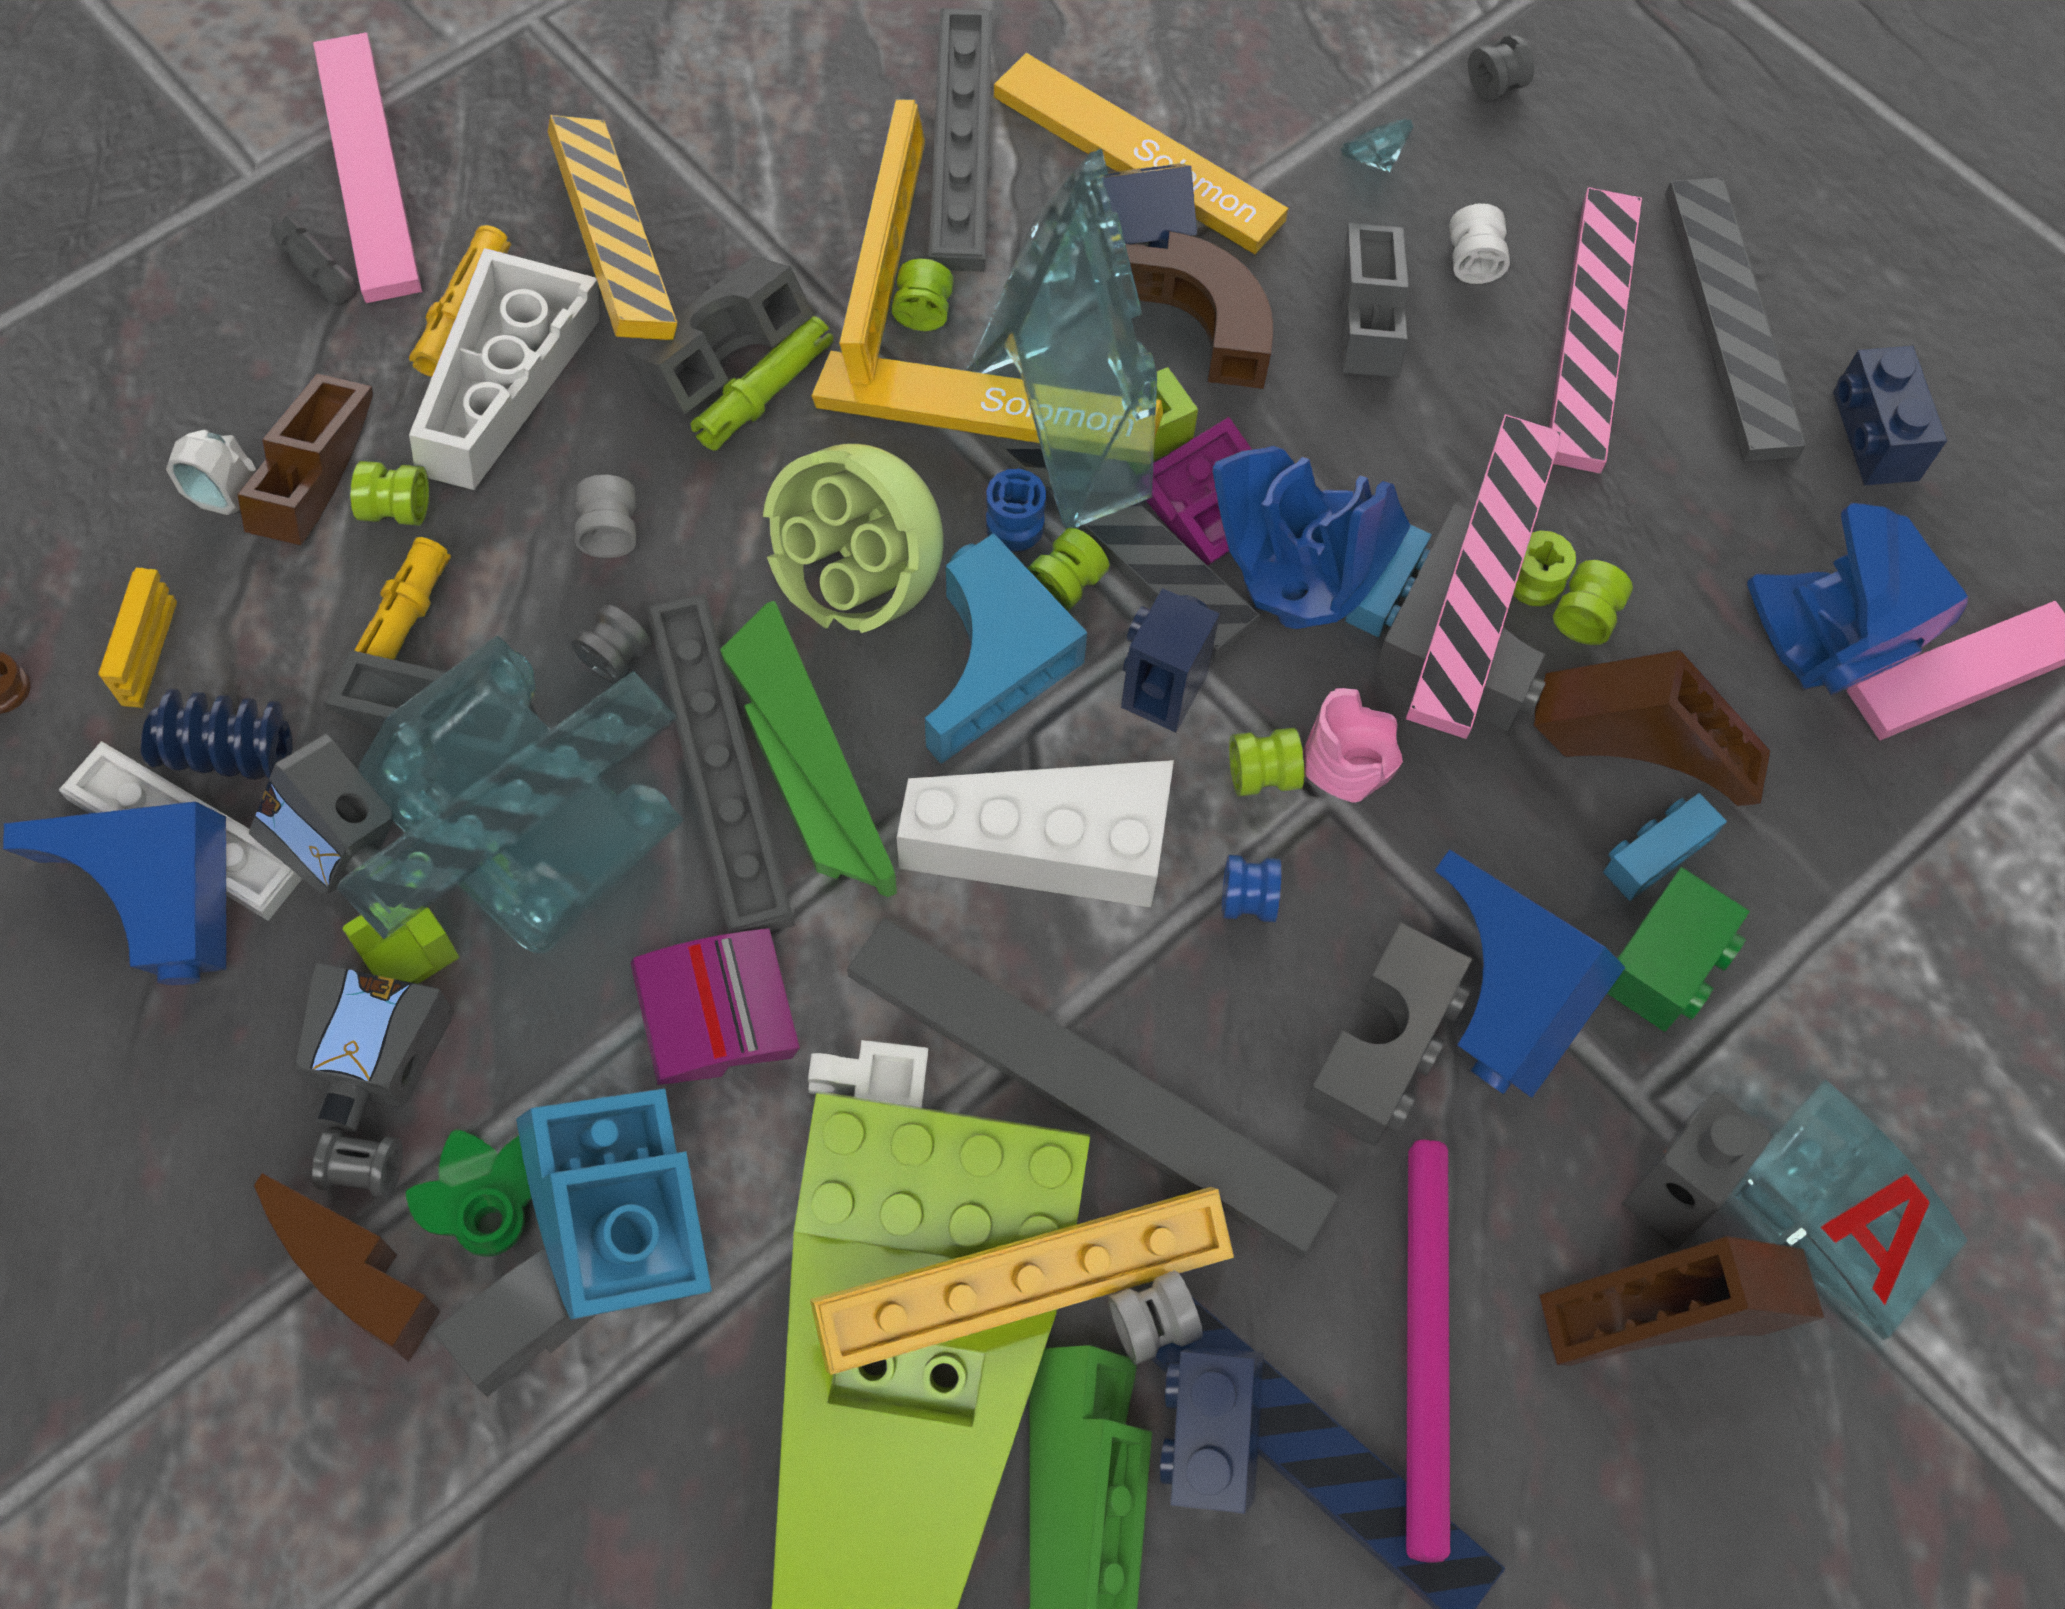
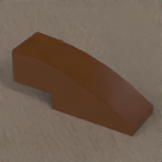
M318 373L313 377L262 439L266 459L237 494L244 532L300 546L303 544L332 498L350 461L373 398L372 386Z
M261 1173L254 1184V1188L271 1226L292 1260L318 1291L364 1332L409 1362L441 1311L424 1294L385 1274L397 1256L395 1251L380 1236Z

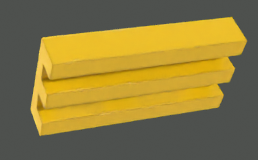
M135 567V570L132 572L98 673L121 706L143 708L177 604L174 596L168 595L169 588L166 583L159 582L161 575L155 569Z

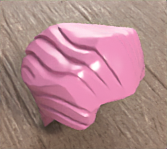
M1336 688L1334 691H1331L1320 708L1303 748L1304 775L1319 788L1337 798L1353 803L1363 800L1386 784L1398 772L1403 763L1402 754L1397 744V719L1392 714L1363 707L1358 690Z

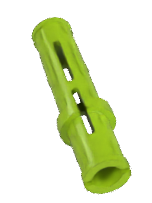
M813 316L777 344L744 376L737 380L736 378L730 379L722 388L723 395L700 416L695 417L691 421L692 432H697L701 428L704 429L695 437L708 449L717 451L743 424L750 420L752 422L756 421L765 412V404L814 358L832 345L834 340L831 333H827L823 338H820L824 332L829 330V327L820 318Z

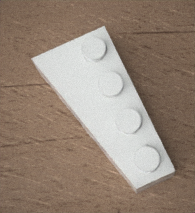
M483 249L409 433L414 466L424 467L429 479L475 490L599 322L598 282L595 277L498 251Z
M1174 760L908 778L897 832L899 869L1151 907L1158 875Z

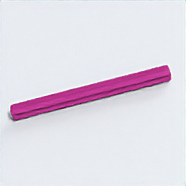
M1422 1139L1414 1141L1408 1151L1406 1552L1409 1558L1413 1560L1435 1563L1444 1561L1450 1554L1448 1148L1441 1141Z

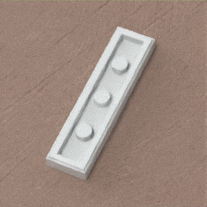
M102 741L59 789L68 801L90 814L196 801L226 816V896L267 921L270 920L302 880L299 875L258 843L249 834V828Z

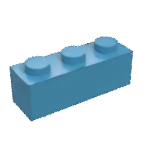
M1410 524V529L1393 559L1365 599L1346 616L1345 622L1378 638L1385 625L1392 626L1401 609V606L1397 605L1400 598L1406 599L1416 579L1413 577L1417 569L1421 570L1430 552L1427 547L1432 534Z
M1700 793L1687 802L1684 798L1679 799L1665 812L1666 818L1659 823L1652 819L1637 832L1636 835L1639 838L1631 844L1627 840L1622 841L1608 854L1611 861L1603 873L1629 901H1632L1712 841L1727 821Z

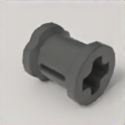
M329 1127L321 1135L314 1154L312 1171L314 1187L319 1190L328 1191L334 1185L370 1190L371 1195L375 1199L386 1200L390 1198L401 1172L403 1160L402 1141L397 1137L391 1136L385 1137L381 1142L346 1137L345 1132L341 1128Z

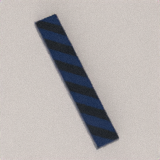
M1192 1297L1202 1326V1339L1182 1347L1175 1343L1162 1346L1158 1349L1155 1358L1151 1360L1167 1374L1169 1364H1180V1352L1191 1346L1256 1351ZM1263 1358L1258 1455L1433 1609H1476L1506 1568L1451 1520L1450 1554L1448 1558L1442 1562L1435 1563L1421 1562L1409 1558L1406 1552L1407 1482Z

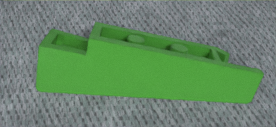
M775 601L768 602L720 649L724 663L752 701V703L744 705L746 718L816 872L838 879L841 874L875 886L880 895L886 897L897 894L894 868Z
M1090 1345L1044 1349L1029 1394L1030 1609H1137L1152 1431L1126 1425L1137 1365H1134L1127 1356Z

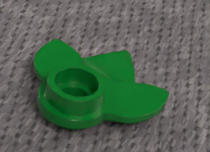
M453 1130L450 1132L440 1156L439 1181H428L407 1189L406 1199L409 1210L415 1222L430 1234L456 1236L464 1249L477 1256L493 1257L511 1249L520 1239L525 1226L523 1208L532 1200L519 1136L512 1139L497 1153L494 1148L482 1139L462 1130ZM490 1213L502 1215V1223L496 1231L488 1234L479 1232V1224L483 1217Z

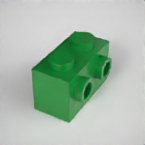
M1681 867L1617 959L1625 966V969L1607 994L1663 1032L1667 1031L1680 1014L1692 1020L1714 990V987L1704 981L1713 966L1725 971L1744 945L1746 938L1736 932L1750 911Z

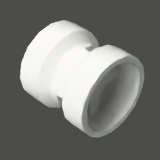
M1474 204L1457 211L1449 223L1450 239L1455 247L1452 254L1455 276L1461 281L1470 284H1483L1498 279L1508 270L1510 265L1507 243L1504 241L1506 224L1503 212L1498 207L1490 204Z

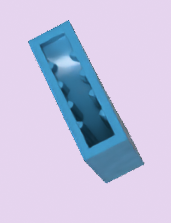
M994 533L976 545H965L952 556L946 565V597L955 607L964 623L971 650L965 670L953 691L938 708L925 717L926 748L940 764L1084 664L1087 631Z

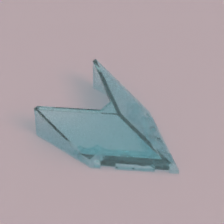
M1102 149L1090 152L1034 218L966 370L986 373L1014 362L1021 373L1059 515L1065 529L1076 528L1152 497L1157 372L1152 353L1146 351L1141 342L1136 341L1131 318L1142 315L1118 213L1111 210L1110 200L1103 185L1104 176L1108 175Z

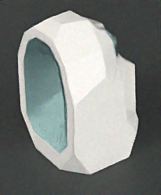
M207 430L188 433L175 442L166 471L179 493L202 509L229 515L240 511L237 494L255 473L256 468L234 436H220Z

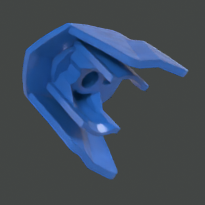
M1276 446L1241 451L1215 462L1213 466L1219 511L1229 552L1243 573L1247 591L1255 607L1277 615L1280 623L1287 628L1299 629L1335 623L1350 614L1369 594L1393 559L1410 529V523L1399 502L1395 486L1386 481H1382L1377 485L1375 496L1371 494L1368 478L1364 476L1357 478L1354 491H1321L1316 486L1310 459L1301 457L1297 463H1294L1284 449Z
M1851 503L1841 511L1848 554L1833 562L1837 569L1835 573L1755 574L1747 581V587L1763 627L1780 661L1796 675L1803 690L1825 685L1831 696L1902 664L1921 653L1924 645L1957 623L1967 606L1968 596L1931 550L1911 520L1906 516L1896 514L1886 507Z

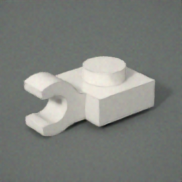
M861 1040L859 1059L813 1053L811 1054L808 1075V1093L815 1095L819 1091L839 1095L854 1093V1097L922 1108L928 1048Z

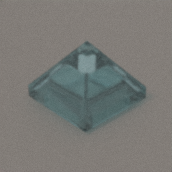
M1404 118L1381 124L1344 143L1343 147L1340 148L1342 155L1390 172L1413 129L1411 119L1407 120Z

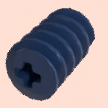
M171 688L166 690L161 698L160 705L155 706L145 719L141 734L140 753L144 763L149 767H158L165 764L170 769L179 771L190 766L192 770L202 774L210 773L215 769L217 773L226 777L236 776L241 772L244 777L250 780L262 779L265 775L270 779L275 763L292 754L293 738L289 723L284 721L282 705L278 701L269 702L262 718H260L258 705L254 698L243 699L236 715L234 714L232 699L229 695L217 696L211 711H209L207 696L203 692H193L184 708L182 693L178 689Z

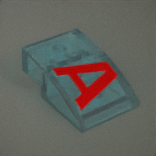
M1826 1079L1803 1099L1776 1130L1770 1143L1732 1191L1736 1198L1779 1234L1772 1244L1803 1249L1812 1279L1883 1340L1891 1336L1968 1241L1945 1204L1910 1160L1861 1110Z

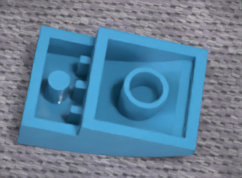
M665 1089L530 1108L516 1118L525 1170L540 1233L555 1282L570 1320L705 1294L712 1291L687 1152L677 1153Z

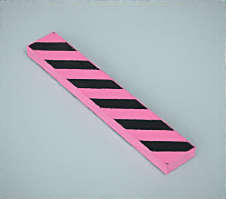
M1588 187L1583 199L1549 428L1563 432L1553 462L1555 465L1601 474L1607 461L1641 209V197Z
M1504 415L1406 720L1464 739L1468 738L1563 432L1513 416Z

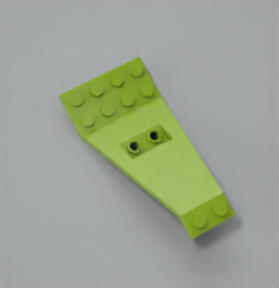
M820 1091L816 1093L793 1232L772 1609L958 1608L1058 1309L885 1359L887 1370L881 1375H870L862 1366L830 1375L825 1369L810 1299L1077 1225L1090 1134ZM938 1364H950L958 1373V1381L953 1386L942 1387L934 1381L932 1369Z

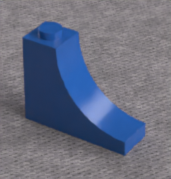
M195 801L4 824L3 850L38 863L58 862L75 864L90 874L104 888L113 901L126 932L130 967L157 975V983L164 985L194 984L200 982V973L226 970V816Z
M1449 849L1434 871L1460 893L1473 914L1481 938L1484 963L1480 997L1470 1024L1457 1045L1477 1059L1470 1071L1503 1095L1512 1084L1533 1098L1623 972L1625 966L1605 946Z

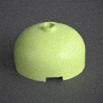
M863 444L831 446L792 461L777 475L768 491L763 517L770 518V535L774 551L773 555L767 557L770 568L787 598L824 628H828L834 618L849 630H860V633L873 630L913 609L924 598L934 583L943 555V527L940 513L932 493L925 482L907 463L883 449ZM839 551L845 557L827 565L820 575V588L824 598L831 606L839 610L851 609L890 591L894 587H896V590L887 604L874 611L865 613L836 612L820 605L811 596L805 584L803 566Z

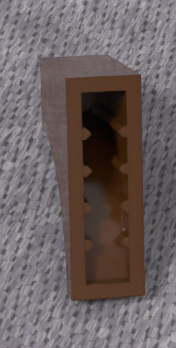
M1681 650L1545 674L1544 682L1546 683L1535 707L1533 725L1565 757L1612 756L1646 761L1680 771L1701 780L1720 791L1737 806L1761 804L1770 750Z
M1725 1236L1539 1295L1557 1365L1567 1366L1624 1352L1677 1342L1727 1336H1763L1825 1318L1803 1249Z

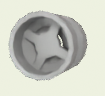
M594 475L579 482L575 489V506L577 512L581 514V517L577 519L575 524V543L577 548L585 554L599 558H616L631 552L636 545V525L630 518L636 510L635 487L628 480L613 475Z
M1175 1270L1156 1277L1151 1288L1141 1292L1128 1288L1110 1295L1108 1298L1117 1333L1128 1357L1134 1365L1155 1358L1158 1349L1167 1344L1175 1343L1182 1347L1202 1339V1326L1194 1301L1183 1278Z

